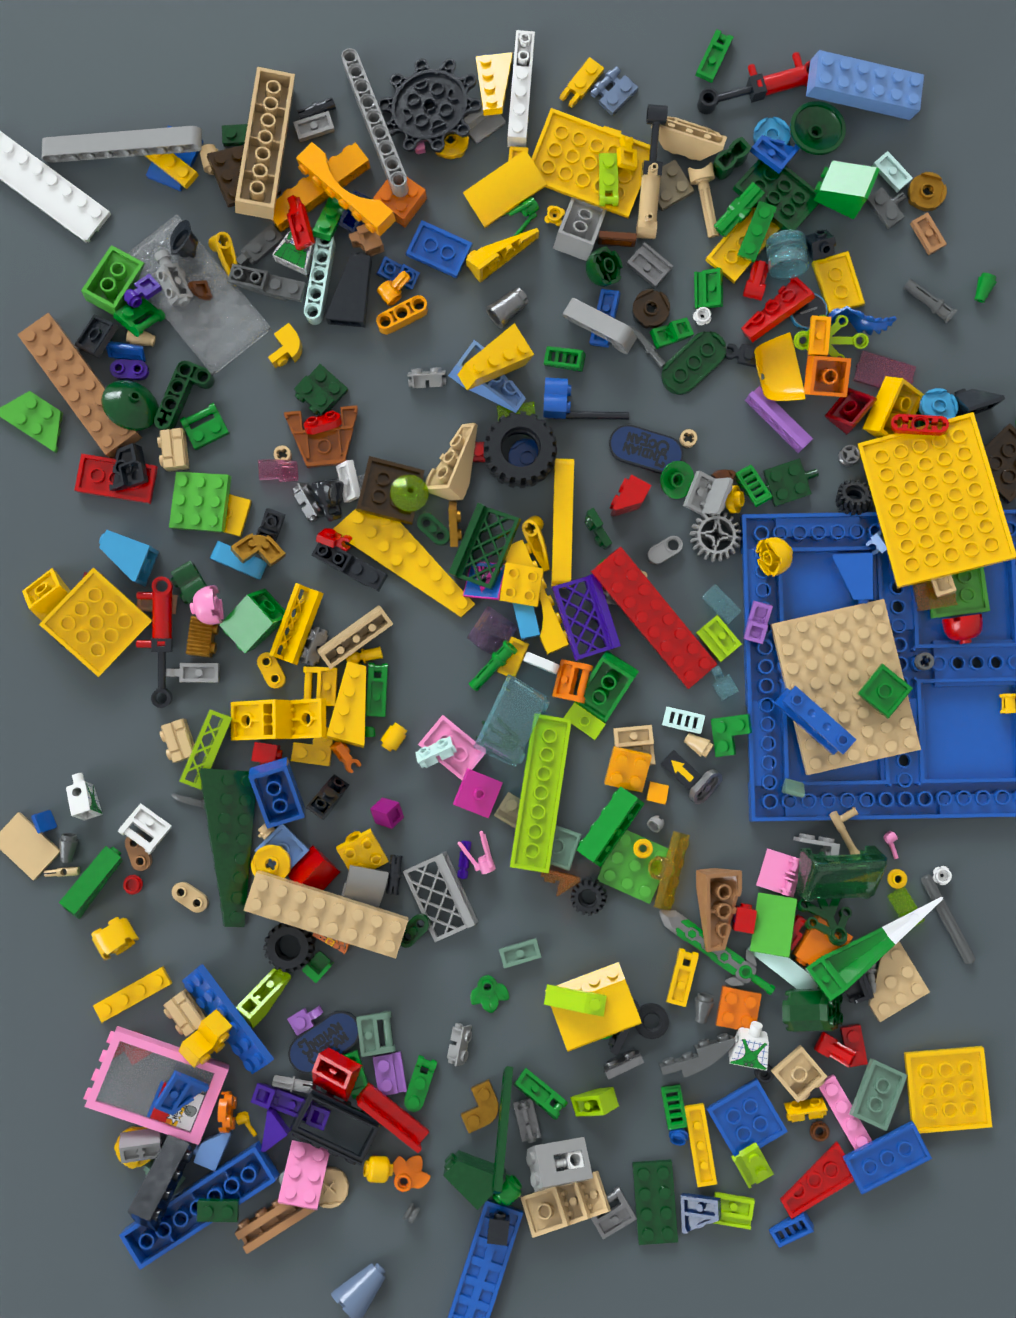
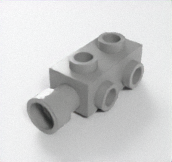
M167 249L156 252L154 257L161 266L155 273L170 305H179L180 307L188 305L193 298V293L187 285L185 271L180 269L178 263L172 264L171 255Z

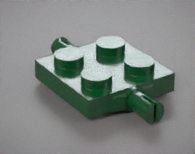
M800 458L764 470L765 486L772 495L774 507L811 495L808 479L818 477L819 473L811 475L818 472V470L814 469L806 472L803 469Z

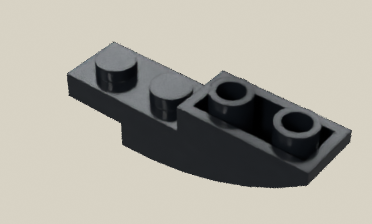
M318 542L311 555L378 592L388 577L386 573L355 558L336 546L331 548Z

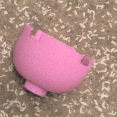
M215 585L206 586L198 590L193 597V603H190L191 613L195 614L200 622L208 625L222 623L221 619H224L222 599H218L216 594L220 592Z

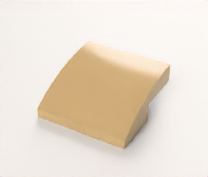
M652 725L613 728L615 747L651 754L650 765L656 764Z

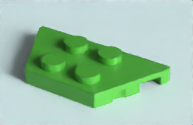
M30 391L0 407V417L57 453V442L61 432L60 423L62 422L63 412Z

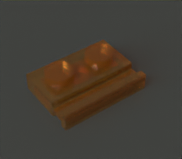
M931 581L913 584L915 600L918 606L917 611L958 605L955 597L956 592L937 598Z

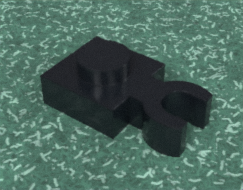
M728 344L727 349H731L733 354L726 353L725 358L728 360L738 358L737 364L756 367L754 351L757 347L741 344L740 348H737L734 344Z

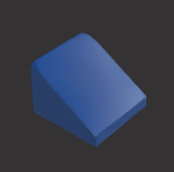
M51 810L31 816L38 834L57 828Z

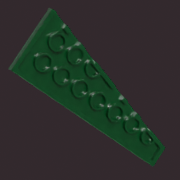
M199 768L223 926L244 927L246 911L243 910L247 901L255 794L249 780V771Z

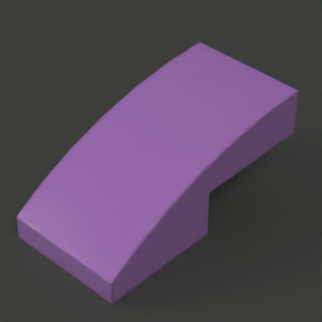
M753 600L744 639L763 644L773 608L772 605Z

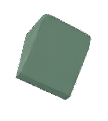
M786 778L781 792L803 798L805 796L804 784Z

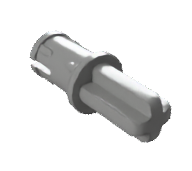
M274 1075L272 1082L273 1087L288 1089L290 1092L293 1090L307 1093L312 1085V1081L295 1079V1076L290 1078Z

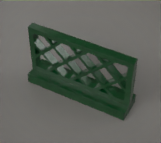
M477 503L449 574L457 579L493 590L521 519ZM490 513L496 515L498 519L497 522L491 525L487 522ZM508 520L514 521L512 528L505 531L503 523ZM500 525L503 533L493 537L491 529ZM488 531L490 539L481 542V534ZM505 537V546L498 549L495 541ZM493 543L495 550L486 554L484 546ZM481 548L483 556L474 560V551ZM497 554L499 558L498 563L491 566L488 558ZM485 560L488 568L479 572L476 564ZM473 566L476 574L470 577L465 576L466 570ZM488 572L492 576L489 584L484 583L481 578L482 575Z

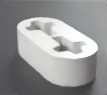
M526 652L523 658L524 662L553 674H557L560 665L530 652Z

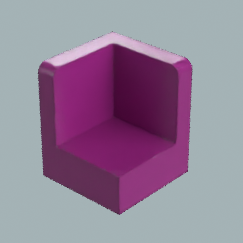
M381 798L370 808L375 823L390 829L394 828L404 818L400 803L387 798Z

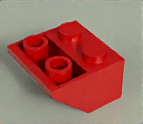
M630 475L629 479L625 478L618 491L621 493L620 496L615 495L611 503L610 509L612 512L610 515L614 517L638 510L652 485L633 475Z
M328 1047L318 1054L312 1069L313 1083L347 1102L362 1065Z

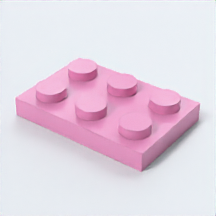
M442 715L418 745L428 747L438 740L450 736L457 752L454 753V756L442 760L439 755L436 757L442 765L459 779L463 780L467 768L473 770L487 751Z
M292 1140L278 1203L318 1210L330 1155L327 1149L323 1147L316 1148L309 1143Z

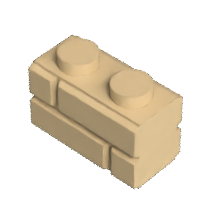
M183 428L160 430V437H157L158 447L162 449V455H159L161 467L168 472L190 469L185 430Z
M179 719L162 725L160 737L167 744L166 755L168 759L172 760L173 763L189 759L195 744L187 720Z
M186 989L163 1005L166 1016L169 1019L173 1018L176 1023V1030L179 1034H184L185 1037L198 1029L201 1021L206 1018Z

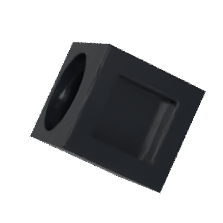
M503 1211L490 1213L487 1244L507 1246L510 1215H506Z

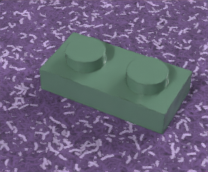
M536 938L499 948L504 968L542 958Z

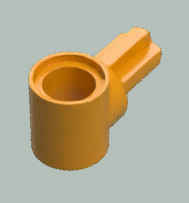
M402 271L393 281H385L378 287L377 293L388 306H392L400 300L401 289L410 280V275Z

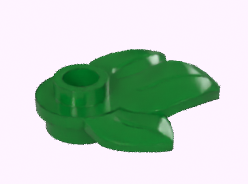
M485 975L479 979L477 987L472 990L470 1000L472 1005L481 1003L485 1011L493 1013L497 1009L499 1001L509 1000V992L505 985L497 983L492 976ZM485 984L491 985L489 988L484 987Z

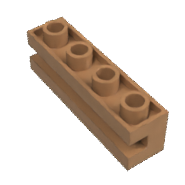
M277 1198L271 1203L272 1206L269 1208L263 1207L258 1210L252 1219L245 1218L242 1220L234 1234L238 1240L242 1239L244 1242L243 1249L248 1254L315 1210L280 1204Z

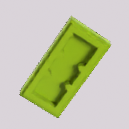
M575 702L564 716L565 719H571L572 725L594 740L606 725Z

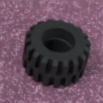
M284 923L276 925L269 931L268 936L265 938L266 943L263 946V950H266L265 958L268 957L270 960L268 963L270 965L273 964L276 970L282 969V972H294L297 969H301L312 958L316 948L314 946L316 941L312 936L313 932ZM292 935L298 939L300 952L297 956L288 957L281 952L279 942L283 936Z

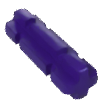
M461 841L469 852L471 850V842ZM461 850L458 864L460 868L457 877L467 879L469 859Z

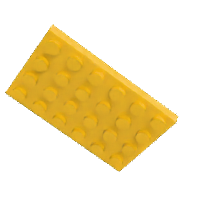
M551 108L531 159L547 183L545 188L629 218L641 187L642 163L644 160L649 161L650 145L633 139L632 149L637 150L638 167L634 171L618 167V206H612V204L599 206V153H617V149L620 147L619 139L623 136L622 134ZM625 136L626 142L630 137ZM605 193V196H612V193Z

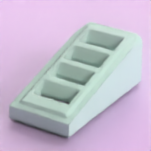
M666 707L662 725L701 734L705 715ZM671 712L675 713L673 723H669ZM682 714L681 723L677 725L678 716ZM690 716L688 727L684 726L686 717ZM694 718H698L696 728L694 729L692 728Z

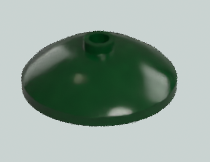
M812 101L801 105L795 111L790 122V133L796 145L803 151L813 155H825L835 151L841 145L846 134V124L843 116L834 106L821 101Z
M129 380L115 381L105 388L101 398L102 408L107 417L124 429L140 431L154 424V418L159 409L158 402L154 395L139 383Z

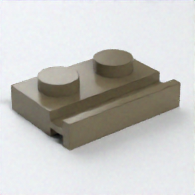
M508 791L494 816L516 828L520 798Z

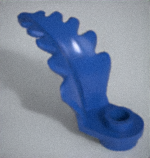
M845 306L842 309L836 308L828 315V317H831V326L839 315H844L858 333H862L864 330L868 335H872L873 330L877 334L881 333V329L886 331L888 326H892V323L897 319L895 316L875 319L873 316H864V313L859 310H853L849 306ZM843 317L839 319L840 325L845 321Z

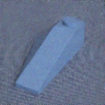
M474 340L448 376L465 388L457 374L465 363L484 347ZM505 375L470 389V391L515 413L526 399L514 382L508 380Z

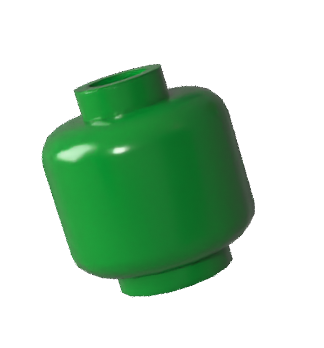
M506 1175L502 1192L500 1194H493L495 1201L498 1204L503 1203L506 1206H510L521 1196L522 1185L514 1175Z

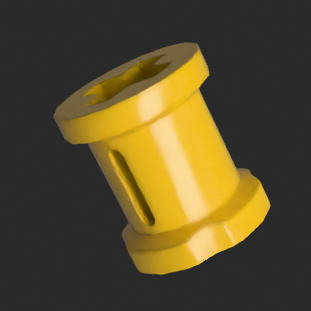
M999 694L1002 703L1000 714L1016 713V694Z

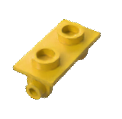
M822 1097L784 1103L787 1111V1121L792 1123L804 1121L805 1114H808L809 1120L823 1118V1116L827 1115L826 1111H828Z

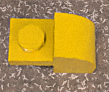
M288 323L274 333L277 341L282 346L268 357L275 368L285 365L290 357L294 362H297L302 354L301 340L294 328Z

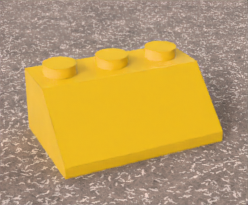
M885 376L876 397L877 401L873 404L863 429L877 438L894 434L895 432L891 429L892 418L897 414L916 415L924 394L903 378ZM898 420V423L894 424H897L900 428L903 423L902 420ZM909 420L908 428L911 427V420Z

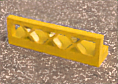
M295 583L269 653L270 656L295 665L298 664L324 593ZM300 590H303L304 592L302 598L299 600V592ZM296 608V614L292 618V611ZM289 626V633L285 636V630ZM282 645L283 649L281 654L279 655L277 654L279 646Z

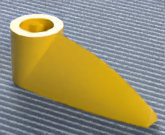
M219 232L212 236L208 243L210 249L217 252L220 262L229 277L232 264H237L236 255L230 235L226 232Z
M535 515L523 523L522 531L531 551L545 572L550 570L547 548L541 532L544 523L539 516Z

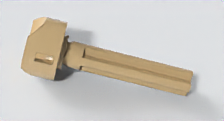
M710 162L702 169H692L689 167L690 184L698 185L708 238H714L719 236V233L714 228V224L717 221L709 182L715 179L713 163Z

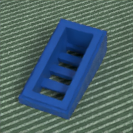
M804 1211L792 1219L790 1216L771 1227L769 1232L780 1248L814 1232V1225L807 1212ZM793 1224H796L798 1230H795ZM786 1227L789 1228V1230H790V1232H791L790 1235L788 1234L787 1230L785 1229ZM780 1230H781V1232L783 1233V1235H784V1237H785V1238H783V1239L781 1238V1236H780L779 1233H778V1231H780Z

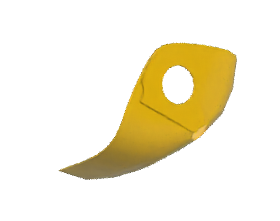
M791 333L783 334L759 345L754 353L764 396L774 401L806 399Z

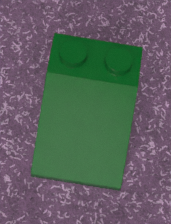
M606 651L588 678L584 694V704L575 703L606 723L639 671L611 652Z

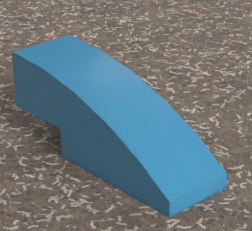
M512 603L521 640L540 636L534 607Z

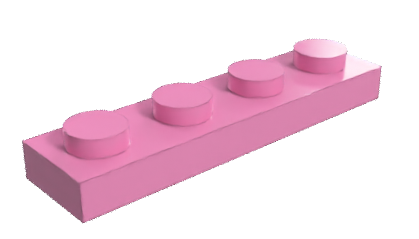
M835 1075L828 1076L824 1084L819 1087V1090L853 1149L856 1150L871 1142L872 1139L861 1120L849 1114L852 1105Z

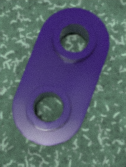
M117 359L111 363L110 372L119 380L141 381L148 377L149 367L141 360ZM118 366H122L120 371H117ZM137 367H141L139 372H135Z

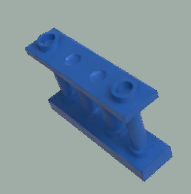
M794 686L791 691L786 688L774 702L777 707L832 755L837 751L843 755L857 740L797 686Z

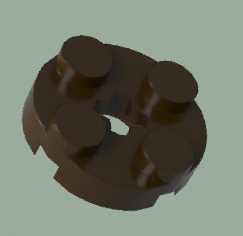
M647 289L640 292L635 298L632 313L635 320L643 328H655L662 325L668 318L670 302L664 293L654 291V289ZM648 305L656 307L654 313L647 311Z

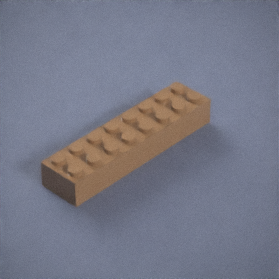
M49 313L17 334L107 457L114 459L117 449L131 443H136L142 438L138 431L124 429L107 417L101 404L102 394L106 387L58 322Z

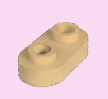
M179 882L172 888L173 898L191 911L199 913L208 907V897L189 883ZM179 889L184 890L183 896L179 895ZM196 899L200 901V906L194 904Z

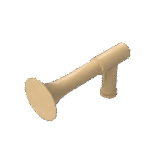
M854 807L840 816L837 811L829 814L837 831L850 852L848 863L850 864L863 860L867 855L866 852H860L856 848L843 823L858 815Z

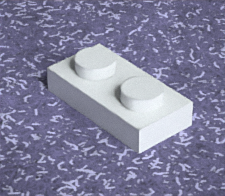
M346 460L336 466L339 481L344 483L342 493L344 503L352 502L360 496V487L353 460Z

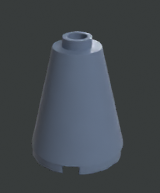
M371 1263L334 1289L331 1296L337 1304L340 1303L343 1307L342 1309L349 1317L363 1318L386 1278L384 1275L386 1271L379 1263L376 1265Z

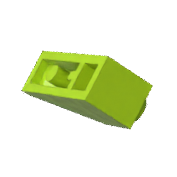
M273 968L237 1005L236 1009L249 1026L254 1028L267 1015L291 979L289 973L282 972V969L276 970Z
M547 984L544 1005L604 1017L607 996L605 994Z

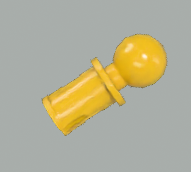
M378 646L367 650L362 648L361 653L355 651L346 658V661L359 664L363 660L365 664L366 661L382 659L381 647Z

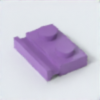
M401 1051L374 1055L373 1064L377 1089L385 1095L407 1092Z

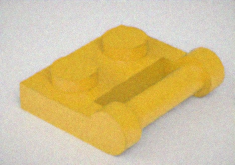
M303 667V673H305L304 699H311L312 674L317 673L316 699L325 698L326 706H335L338 668Z

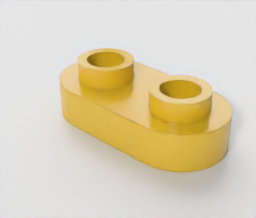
M268 652L262 653L257 659V665L266 683L274 689L283 687L286 682V676L277 658L270 656ZM266 658L270 660L268 665L263 663ZM275 675L278 676L277 682L272 681V677Z

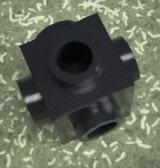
M827 229L817 230L815 233L805 236L806 253L812 260L825 259L835 254L834 246H836V239Z

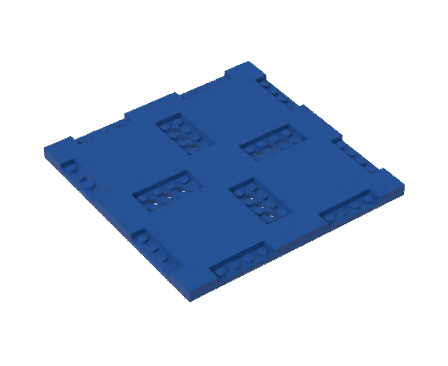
M1016 509L1003 510L1016 551ZM851 512L848 514H742L740 516V537L742 538L740 545L743 567L745 705L747 706V714H750L752 733L748 734L749 821L831 820L829 816L831 812L837 811L840 816L852 809V807L857 810L858 815L848 820L1016 817V713L1000 714L1002 703L999 694H1016V559L984 567L990 611L974 613L982 614V631L977 637L971 639V643L960 644L959 641L952 640L945 634L942 619L974 614L931 619L926 582L901 587L900 593H895L892 590V585L896 582L891 570L887 550L883 553L879 551L873 555L874 600L869 601L885 600L903 678L913 688L908 694L921 750L806 775L794 722L774 704L776 699L784 692L785 685L770 624L858 605V601L853 600L833 559V554L872 553L876 550V545L870 544L866 546V543L881 528L876 512H862L861 515H858L857 512L855 515H851ZM778 537L785 540L792 548V563L784 573L772 577L773 575L767 576L758 565L757 559H760L759 552L756 553V546L760 540ZM753 600L773 606L763 644L744 639ZM894 602H899L902 605L900 612H896L893 609ZM920 653H930L934 657V665L930 669L919 670L914 663L915 657ZM922 656L923 660L920 663L921 665L925 664L924 667H926V663L929 661ZM975 657L981 661L979 668H975L972 665V660ZM993 657L1000 660V665L997 668L991 664ZM955 658H959L962 662L959 669L953 666ZM901 755H905L908 758V763L905 766L899 763ZM786 778L804 784L805 796L803 798L781 792Z

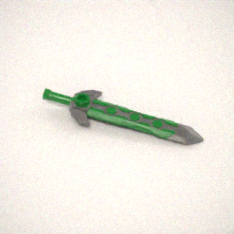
M660 910L659 913L666 928L684 941L689 942L732 975H735V977L726 979L725 982L731 986H739L752 981L769 995L773 993L775 986L770 985L755 974L757 963L751 951L746 949V961L727 946L725 950L707 952L705 950L703 930L676 910Z

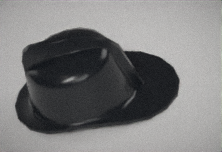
M183 220L175 227L171 234V255L176 254L182 258H195L198 239L191 231L190 222Z

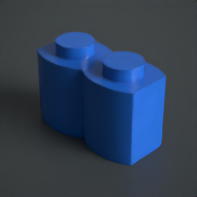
M545 378L544 418L566 419V413H570L571 402L567 401V396L571 397V385H568V379Z

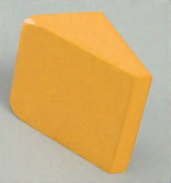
M650 781L646 800L666 805L669 786Z

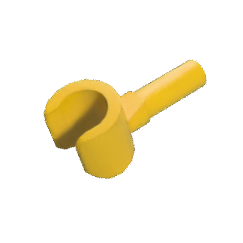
M248 1112L237 1113V1124L245 1123L252 1136L255 1137L257 1133L250 1123Z

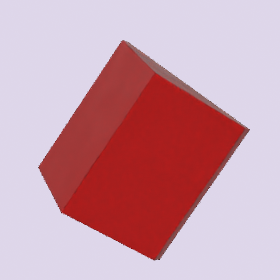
M312 845L310 850L290 870L288 877L292 881L324 890L341 871Z

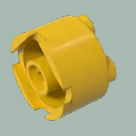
M116 917L108 922L109 926L104 929L99 928L91 933L92 941L103 960L111 959L110 955L113 953L116 955L121 954L135 944L134 940H139L127 918L119 919V917Z

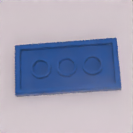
M913 1121L842 1156L862 1195L932 1159Z

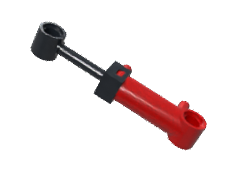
M795 52L792 54L795 68L763 76L762 73L757 74L755 65L750 64L748 66L750 77L746 85L747 87L722 94H717L712 88H706L700 94L697 108L702 114L706 115L711 114L715 110L716 105L722 101L749 94L751 103L764 100L767 95L800 86H807L810 61L803 65L799 52ZM704 100H710L711 103H706Z
M161 576L152 582L153 592L136 593L137 599L153 600L151 640H137L136 647L151 648V652H158V688L151 695V702L157 708H164L172 701V694L166 688V652H173V583L170 579ZM161 581H165L168 585L167 590L164 592H160L157 587ZM158 693H164L167 696L165 703L157 701Z

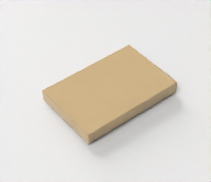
M18 812L0 831V850L32 880H36L60 854V849L43 833L38 834L34 824L21 812Z

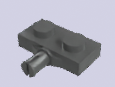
M881 187L866 200L888 230L905 217L897 205L906 199L903 192L892 198Z

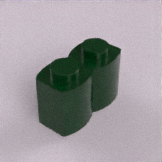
M743 137L734 140L729 149L720 152L715 158L713 170L719 180L727 178L734 168L741 166L746 161L751 146Z
M188 561L171 571L173 577L170 579L176 588H180L182 592L180 597L185 604L189 603L190 605V603H193L195 593L207 586L192 561Z

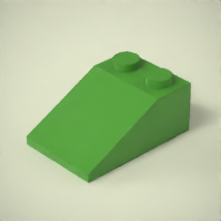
M111 245L81 292L86 301L114 315L115 311L127 304L124 300V293L128 289H135L134 283L138 281L145 264Z

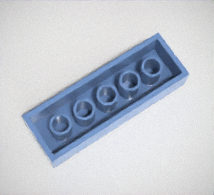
M819 50L810 60L806 96L910 120L920 111L924 75Z

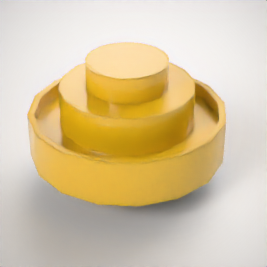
M732 485V490L727 496L725 506L731 514L740 513L741 508L744 506L745 497L738 485Z

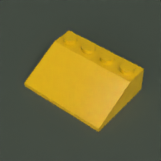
M619 962L557 985L605 994L607 996L604 1017L551 1006L567 1052L642 1024Z

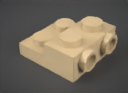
M801 1045L771 1070L797 1102L806 1100L810 1096V1092L815 1087L819 1088L822 1086L827 1078V1075Z

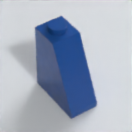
M873 553L833 554V559L853 600L858 601V604H866L870 602L869 600H874Z

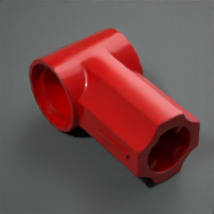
M765 261L753 262L749 280H747L744 288V297L758 301L762 300L766 287L765 280L770 266Z
M825 1032L821 1033L814 1047V1050L828 1058L831 1057L847 1067L851 1066L857 1052L838 1042V1039Z

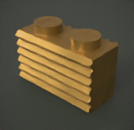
M191 616L186 654L212 658V655L217 650V643L214 640L215 635L219 633V624L208 625L200 622L196 616Z

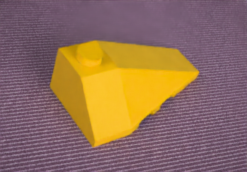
M535 228L481 247L477 251L473 250L467 256L466 266L481 283L539 238V230Z

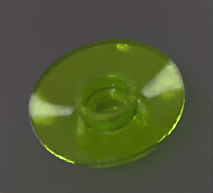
M403 475L393 482L390 495L393 503L398 508L411 512L421 509L426 504L429 492L427 485L421 478L414 475ZM411 488L414 492L409 493L407 489Z

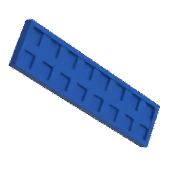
M490 1199L484 1203L447 1318H490L523 1216V1210L506 1206L502 1203L498 1204ZM503 1211L506 1215H510L507 1246L487 1244L490 1213Z

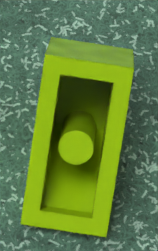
M614 1087L597 1088L570 1097L576 1117L606 1115L619 1107Z

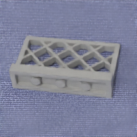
M447 851L403 871L421 913L427 915L430 919L429 931L434 942L470 928L479 922L457 877ZM434 861L438 866L436 875L426 871L429 863ZM416 870L422 873L419 883L412 880L410 872ZM425 874L435 878L432 888L422 884ZM438 879L445 882V892L434 889ZM420 887L430 890L427 900L420 898L418 894ZM433 892L443 896L440 905L430 902ZM446 897L453 899L455 904L453 910L443 907ZM428 905L438 908L435 918L427 914ZM441 910L451 913L448 923L438 919ZM453 916L461 917L464 925L460 927L451 925ZM436 923L447 926L444 934L437 936L435 931Z

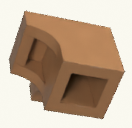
M365 224L356 227L357 231L349 234L353 248L363 249L370 257L385 251L380 236L375 232L371 233Z

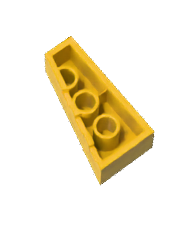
M514 323L466 362L457 375L466 390H470L525 366L534 356V353Z
M347 661L326 735L327 739L364 748L366 666Z

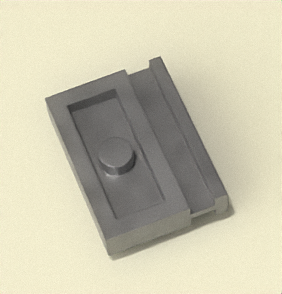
M645 242L626 264L654 288L658 286L673 268L672 264Z
M629 1050L623 1054L624 1057L618 1060L613 1058L607 1061L603 1068L608 1080L643 1064L644 1061L639 1050Z

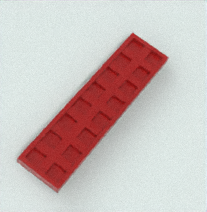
M622 547L617 548L590 571L687 689L691 688L717 665L715 660Z

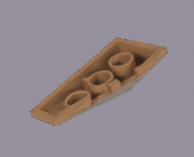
M719 868L696 870V890L705 950L707 952L725 950L732 928L730 926L731 920L737 910L735 907L738 896H741L742 871Z

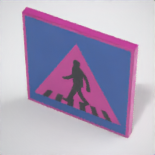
M486 562L476 564L479 572L488 568ZM505 564L501 568L493 590L466 581L463 597L499 600ZM473 566L469 568L467 577L476 574ZM490 572L481 576L482 581L489 584L492 577Z

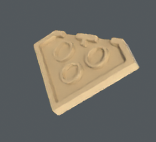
M900 941L879 960L878 969H876L877 972L875 973L876 992L873 993L874 998L869 999L868 1005L877 1020L882 1022L930 993Z

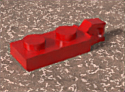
M292 195L287 198L290 207L287 218L295 247L301 251L315 244L306 208L302 204L300 197Z

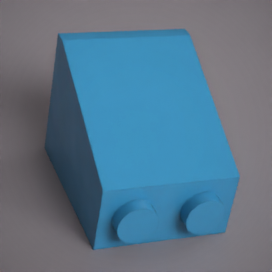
M106 530L100 537L99 548L132 581L145 587L159 551L144 543Z

